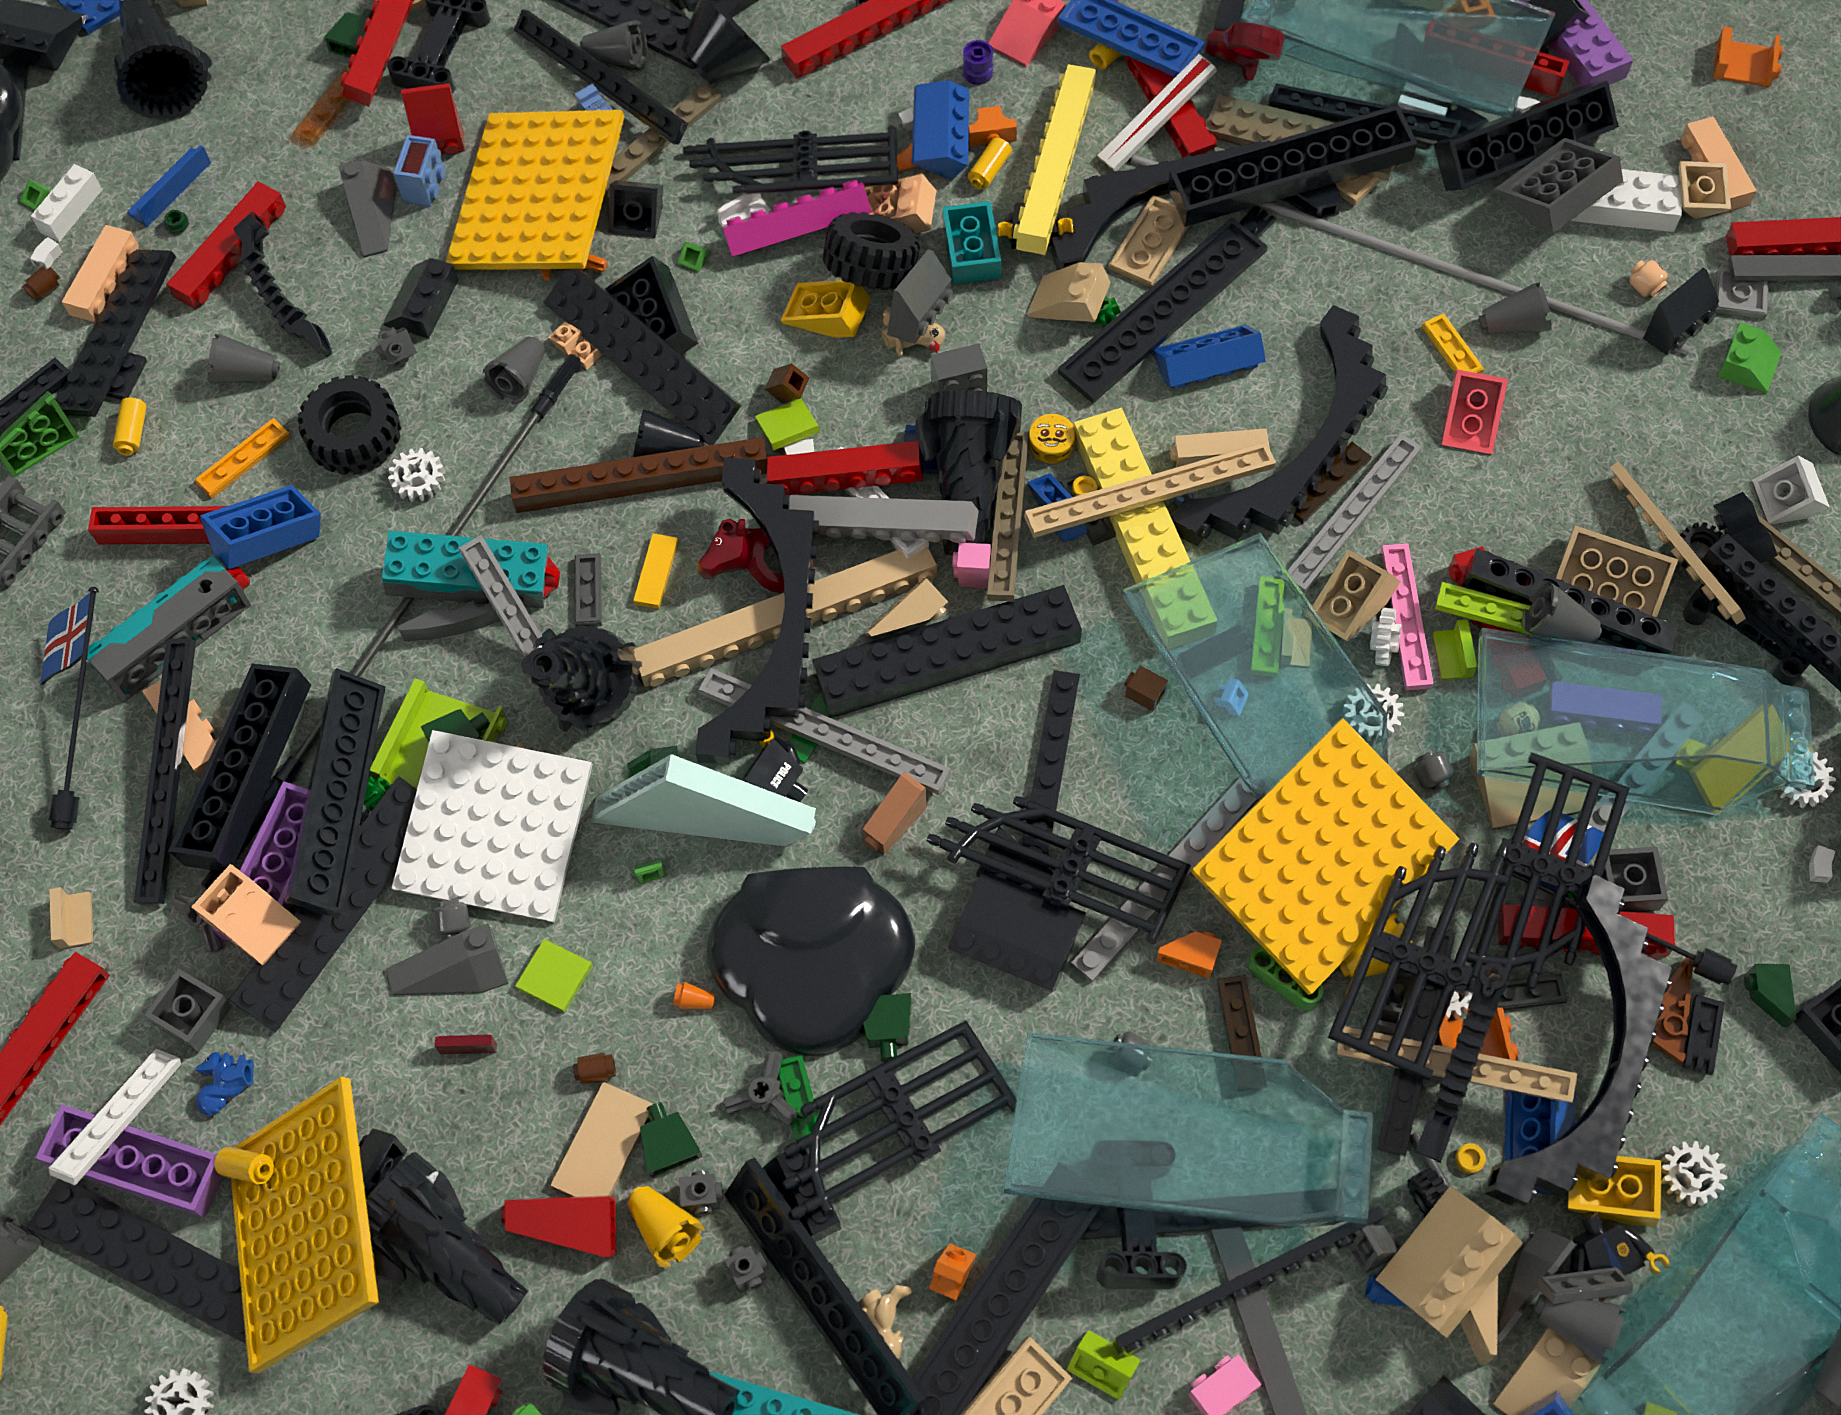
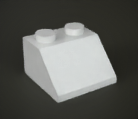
M1799 455L1752 480L1770 525L1807 519L1829 508L1813 463Z

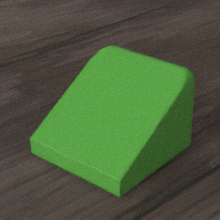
M28 180L19 202L36 210L52 190L39 182Z
M685 241L677 264L700 272L711 251Z
M660 858L634 866L635 874L640 884L665 876Z

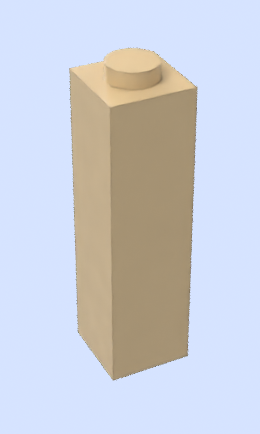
M1267 428L1175 436L1174 446H1170V460L1175 461L1177 468L1264 442L1267 443L1270 449Z

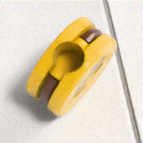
M1046 414L1038 417L1031 424L1028 433V447L1031 454L1037 460L1048 464L1060 463L1066 460L1073 453L1075 447L1076 433L1074 426L1067 418L1058 414Z

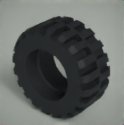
M849 212L847 215L844 213L838 217L836 216L828 225L822 260L826 269L831 271L835 277L842 278L844 282H850L855 286H864L874 290L875 288L881 290L896 289L916 265L920 241L917 234L910 227H906L902 222L894 221L893 218L882 217L879 214L872 215L867 212Z
M345 375V378L342 379L334 377L331 378V382L319 384L316 391L312 390L307 395L308 401H303L300 407L302 412L298 414L299 433L314 461L319 466H324L325 470L334 472L337 469L338 474L347 475L348 471H352L353 475L361 474L362 469L367 468L370 471L375 469L374 465L376 463H384L387 460L386 455L388 453L392 455L395 451L396 446L394 443H398L401 436L399 433L401 430L399 416L385 388H381L380 384L374 380L369 382L366 377L358 376L357 379L353 375ZM363 413L371 416L367 425L353 435L341 437L329 434L332 425L339 418L347 414Z

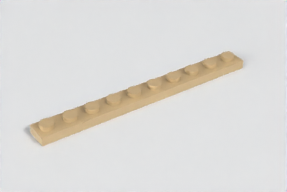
M1264 442L1025 511L1024 517L1033 538L1274 469L1276 461L1267 443Z

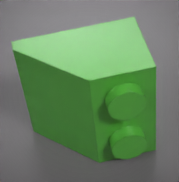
M1740 322L1732 336L1718 377L1767 394L1781 356V351L1765 330Z

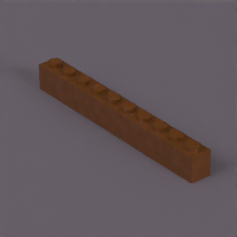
M763 437L512 476L509 477L511 497L516 512L522 513L722 481L724 458L755 459L756 468L761 469V475L767 474Z

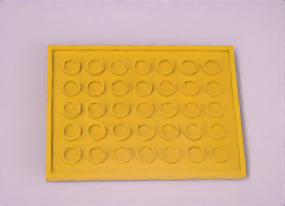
M623 111L489 113L446 262L453 264L455 270L585 269L625 117Z
M1342 718L1234 825L1190 872L1309 995L1322 984L1371 932L1391 880L1394 879L1396 869L1399 866L1407 869L1406 877L1402 881V885L1426 874L1430 861L1433 859L1434 851L1438 846L1444 847L1447 853L1459 838ZM1401 898V899L1395 901V904H1394L1393 908H1394L1403 898Z
M339 1077L233 1147L268 1155L274 1164L271 1178L263 1184L231 1178L250 1373H261L378 1303L350 1078Z

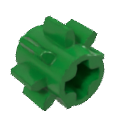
M1105 296L1094 322L1095 325L1100 323L1106 327L1118 314H1121L1119 305L1114 297L1109 299Z
M370 776L367 782L363 805L372 810L391 784L382 777L374 780Z

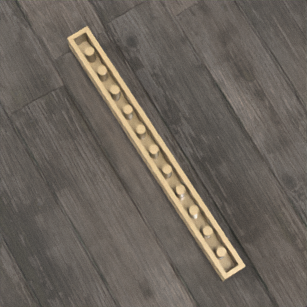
M926 547L909 559L899 549L815 581L814 585L810 584L809 593H813V609H808L807 618H811V626L821 620L830 621L837 614L845 611L854 612L866 603L880 602L887 595L895 592L897 594L904 593L920 580L927 578L931 582L937 577V565L929 548ZM784 593L634 649L636 661L642 662L639 672L644 687L659 686L668 678L685 676L690 670L697 667H709L721 658H732L742 650L748 648L756 649L766 641L771 639L777 640L785 608Z

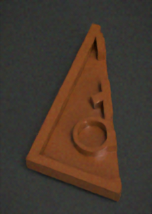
M1687 957L1684 958L1670 978L1671 985L1664 994L1662 1000L1664 1009L1656 1021L1654 1028L1656 1030V1037L1651 1044L1679 1065L1685 1059L1684 1045L1688 1031L1687 1017L1689 1016L1691 994H1689L1690 979L1693 976L1692 960Z

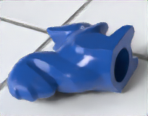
M218 1052L210 1054L201 1065L195 1068L202 1075H213V1084L204 1086L196 1095L197 1108L200 1113L207 1116L220 1113V1110L226 1106V1100L236 1097L245 1087L253 1084V1061H246L245 1055H240L237 1063H234V1056L229 1057L227 1052L224 1053L223 1057Z

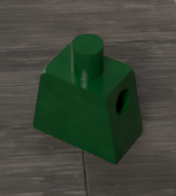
M364 9L360 16L350 12L345 13L324 37L329 52L351 58L352 54L356 55L358 52L356 49L358 39L366 34L363 31L367 18L372 19L374 15L371 13L372 10Z
M458 709L422 725L421 729L428 741H430L432 730L482 740L479 733L488 728L490 722L483 712L469 720L464 712Z
M911 993L881 995L868 1019L863 1023L868 1048L880 1047L882 1062L898 1056L897 1046L908 1045L912 1010Z
M662 1102L652 1104L646 1108L651 1122L642 1125L640 1132L646 1167L651 1177L703 1157L697 1143L678 1112L667 1116Z

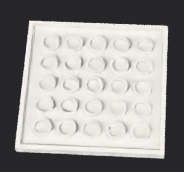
M432 730L392 889L439 900L459 898V902H464L468 906L554 923L593 766L592 762Z

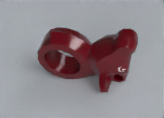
M1234 22L1227 30H1214L1208 33L1204 51L1205 54L1221 58L1228 63L1242 67L1244 79L1252 81L1256 75L1259 60H1280L1285 34L1274 28L1267 27L1266 22H1259L1257 24Z
M732 519L723 520L707 552L697 563L698 574L706 580H711L722 573L747 569L762 587L772 592H784L782 575L770 570L765 563L763 554L765 550L772 546L761 528H746L745 519H739L738 522Z

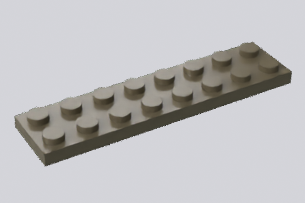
M1218 94L1206 122V128L1217 139L1249 145L1257 141H1275L1334 124L1335 122ZM1393 167L1365 175L1388 181Z

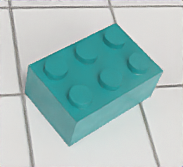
M991 201L942 207L943 230L952 284L1000 279L1001 257Z

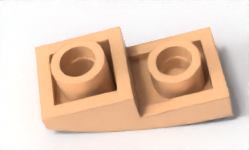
M564 322L548 337L549 341L567 356L574 354L581 359L580 366L586 370L589 369L603 354L581 336V330Z

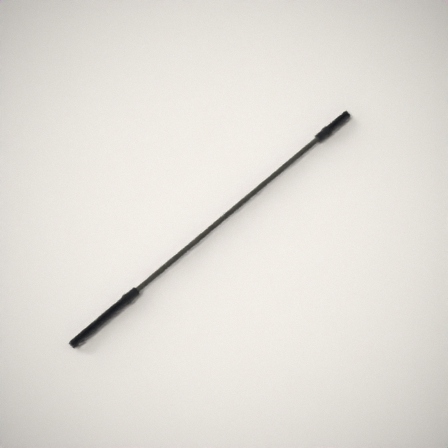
M570 354L546 389L542 390L540 397L531 409V416L448 533L449 536H458L539 418L543 419L552 405L557 402L559 394L580 366L581 359ZM403 598L351 674L359 677L363 674L415 598ZM323 715L295 755L289 756L282 768L274 775V780L264 794L237 859L264 822L283 781L290 784L293 783V779L303 766L301 761L319 737ZM210 870L203 880L202 886L207 890L212 882L223 872Z

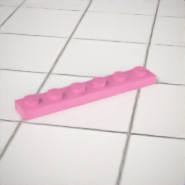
M1409 544L1382 545L1381 554L1384 570L1401 581L1389 600L1391 608L1396 609L1395 624H1402L1398 652L1405 691L1432 689L1433 678Z

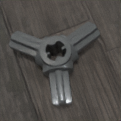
M183 894L175 895L171 905L174 906L175 910L185 913V918L189 925L195 927V929H201L207 952L211 953L222 949L220 937L214 932L212 926L201 919L192 908V905L203 894L193 898Z
M767 1051L761 1075L756 1076L751 1084L747 1085L746 1091L724 1099V1108L728 1114L753 1107L754 1110L762 1108L767 1113L771 1111L787 1126H790L797 1120L798 1112L783 1099L784 1093L779 1089L781 1082L777 1080L783 1058L782 1054L775 1051ZM767 1088L768 1091L765 1092L766 1097L762 1098L761 1096L764 1095V1089Z

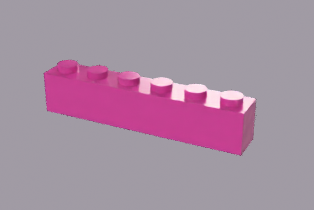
M852 180L844 183V188L835 191L833 187L819 191V196L811 198L810 194L796 198L797 202L790 205L787 202L773 205L774 210L764 212V209H759L749 213L750 217L741 220L740 216L726 220L727 224L723 225V230L732 257L828 227L836 216L838 217L844 213L846 215L849 212L872 213L864 184L862 182L858 183L857 180Z

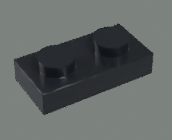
M128 352L106 396L120 400L129 398L147 363L145 356Z

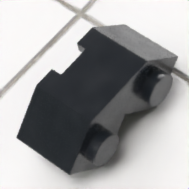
M1743 492L1713 505L1716 516L1713 519L1717 528L1732 537L1760 564L1778 556L1771 535L1760 524L1752 501Z

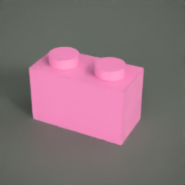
M959 543L958 552H953L954 578H958L959 587L988 589L991 544Z
M1239 1354L1232 1360L1229 1356H1226L1214 1366L1217 1370L1210 1377L1203 1374L1191 1384L1193 1390H1191L1189 1397L1203 1415H1226L1257 1391L1262 1384Z

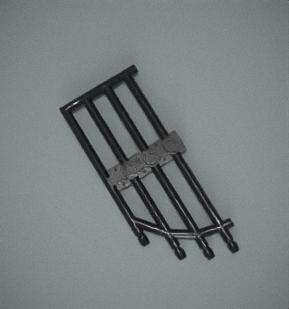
M889 126L887 132L823 137H817V133L803 130L797 135H793L792 139L716 143L714 138H708L706 144L683 147V153L686 155H693L694 153L709 154L710 158L690 160V168L716 167L720 172L703 174V181H733L740 185L732 187L733 194L743 195L744 193L760 194L821 190L830 187L837 189L844 188L843 184L852 180H857L858 183L862 182L864 187L897 185L899 183L897 130L894 126ZM888 143L886 147L817 151V146ZM793 148V153L734 157L719 156V153ZM888 156V161L818 165V161ZM793 162V167L733 171L729 167ZM889 171V175L818 180V175ZM793 177V182L760 183L753 180Z
M1530 753L1527 762L1536 766L1512 840L1503 838L1500 845L1508 848V856L1504 861L1505 864L1501 874L1507 875L1509 878L1505 887L1501 885L1496 886L1475 953H1469L1466 962L1471 963L1470 967L1473 970L1465 991L1473 993L1480 971L1488 963H1498L1505 968L1507 972L1506 982L1509 980L1512 968L1532 964L1526 986L1531 989H1535L1538 984L1539 975H1541L1545 960L1565 947L1568 948V951L1564 957V964L1573 966L1586 929L1580 915L1578 914L1574 928L1551 942L1566 893L1569 891L1578 895L1581 882L1592 875L1602 878L1630 787L1536 753ZM1547 769L1561 774L1562 778L1539 849L1536 850L1522 845ZM1575 779L1589 784L1566 859L1564 860L1549 853L1572 781ZM1603 789L1616 794L1591 870L1577 865L1576 862L1599 790ZM1513 871L1529 877L1504 957L1486 955ZM1540 881L1555 886L1556 890L1537 950L1517 955ZM1505 983V986H1504V989H1503V992H1502L1501 995H1503L1504 991L1506 990V986H1507L1506 983Z
M1015 796L1013 804L1026 810L1001 813L989 807L985 808L984 805L973 803L971 811L989 819L977 826L964 821L960 822L959 819L954 817H947L945 825L966 834L958 843L945 838L942 839L935 834H929L926 841L931 845L939 846L941 849L950 852L947 860L951 863H957L959 858L963 857L1044 890L1042 898L1049 900L1051 904L1068 908L1070 903L1073 902L1148 933L1146 941L1149 944L1157 943L1191 867L1186 862L1031 800L1027 801L1026 798ZM1046 818L1074 829V833L1071 839L1068 840L1024 821ZM1004 825L1065 851L1061 859L1058 860L989 831ZM976 839H979L1055 871L1049 881L968 847ZM1100 841H1104L1174 869L1176 873L1173 880L1170 881L1098 852L1096 849ZM1094 861L1166 890L1167 893L1162 902L1086 870L1090 862ZM1083 881L1158 913L1152 923L1076 892L1080 882Z
M1473 842L1467 847L1466 855H1464L1458 868L1440 870L1441 861L1444 860L1446 849L1438 846L1434 851L1433 859L1430 861L1426 874L1402 885L1407 869L1403 866H1399L1396 869L1394 879L1391 880L1327 1038L1430 1081L1434 1070L1425 1067L1454 992L1463 995L1473 968L1465 964L1496 884L1505 887L1509 876L1501 874L1505 864L1504 861L1508 856L1507 847L1500 846L1495 855L1496 859L1493 860L1489 871L1472 868L1475 861L1474 857H1476L1479 847L1478 844ZM1467 879L1484 881L1485 883L1455 959L1452 960L1438 954ZM1454 880L1427 949L1411 943L1434 883ZM1419 890L1400 938L1384 932L1395 901ZM1375 958L1389 965L1359 1038L1344 1033L1343 1029L1371 960ZM1402 969L1416 975L1388 1048L1385 1050L1370 1044L1398 972ZM1428 980L1443 986V990L1416 1059L1413 1062L1399 1056L1398 1053Z
M967 1020L815 1098L813 1102H808L800 1108L803 1116L814 1113L816 1109L821 1110L812 1132L783 1149L785 1156L790 1157L797 1154L798 1151H803L809 1147L808 1167L782 1182L786 1190L793 1189L799 1183L802 1184L810 1179L813 1185L815 1196L803 1202L802 1205L794 1207L789 1212L793 1219L801 1218L805 1213H810L819 1207L825 1216L834 1210L830 1201L909 1158H912L916 1165L927 1161L941 1152L937 1143L1007 1105L1012 1113L1022 1108ZM961 1035L964 1036L971 1049L903 1085L899 1083L893 1073L894 1070ZM978 1058L986 1071L985 1073L915 1109L907 1096L908 1094ZM991 1082L994 1083L1001 1094L1000 1097L930 1133L922 1120L923 1118ZM865 1085L868 1086L875 1097L874 1100L827 1124L837 1100ZM880 1109L883 1110L890 1122L888 1125L820 1160L821 1141ZM897 1133L905 1148L827 1190L825 1189L821 1173Z

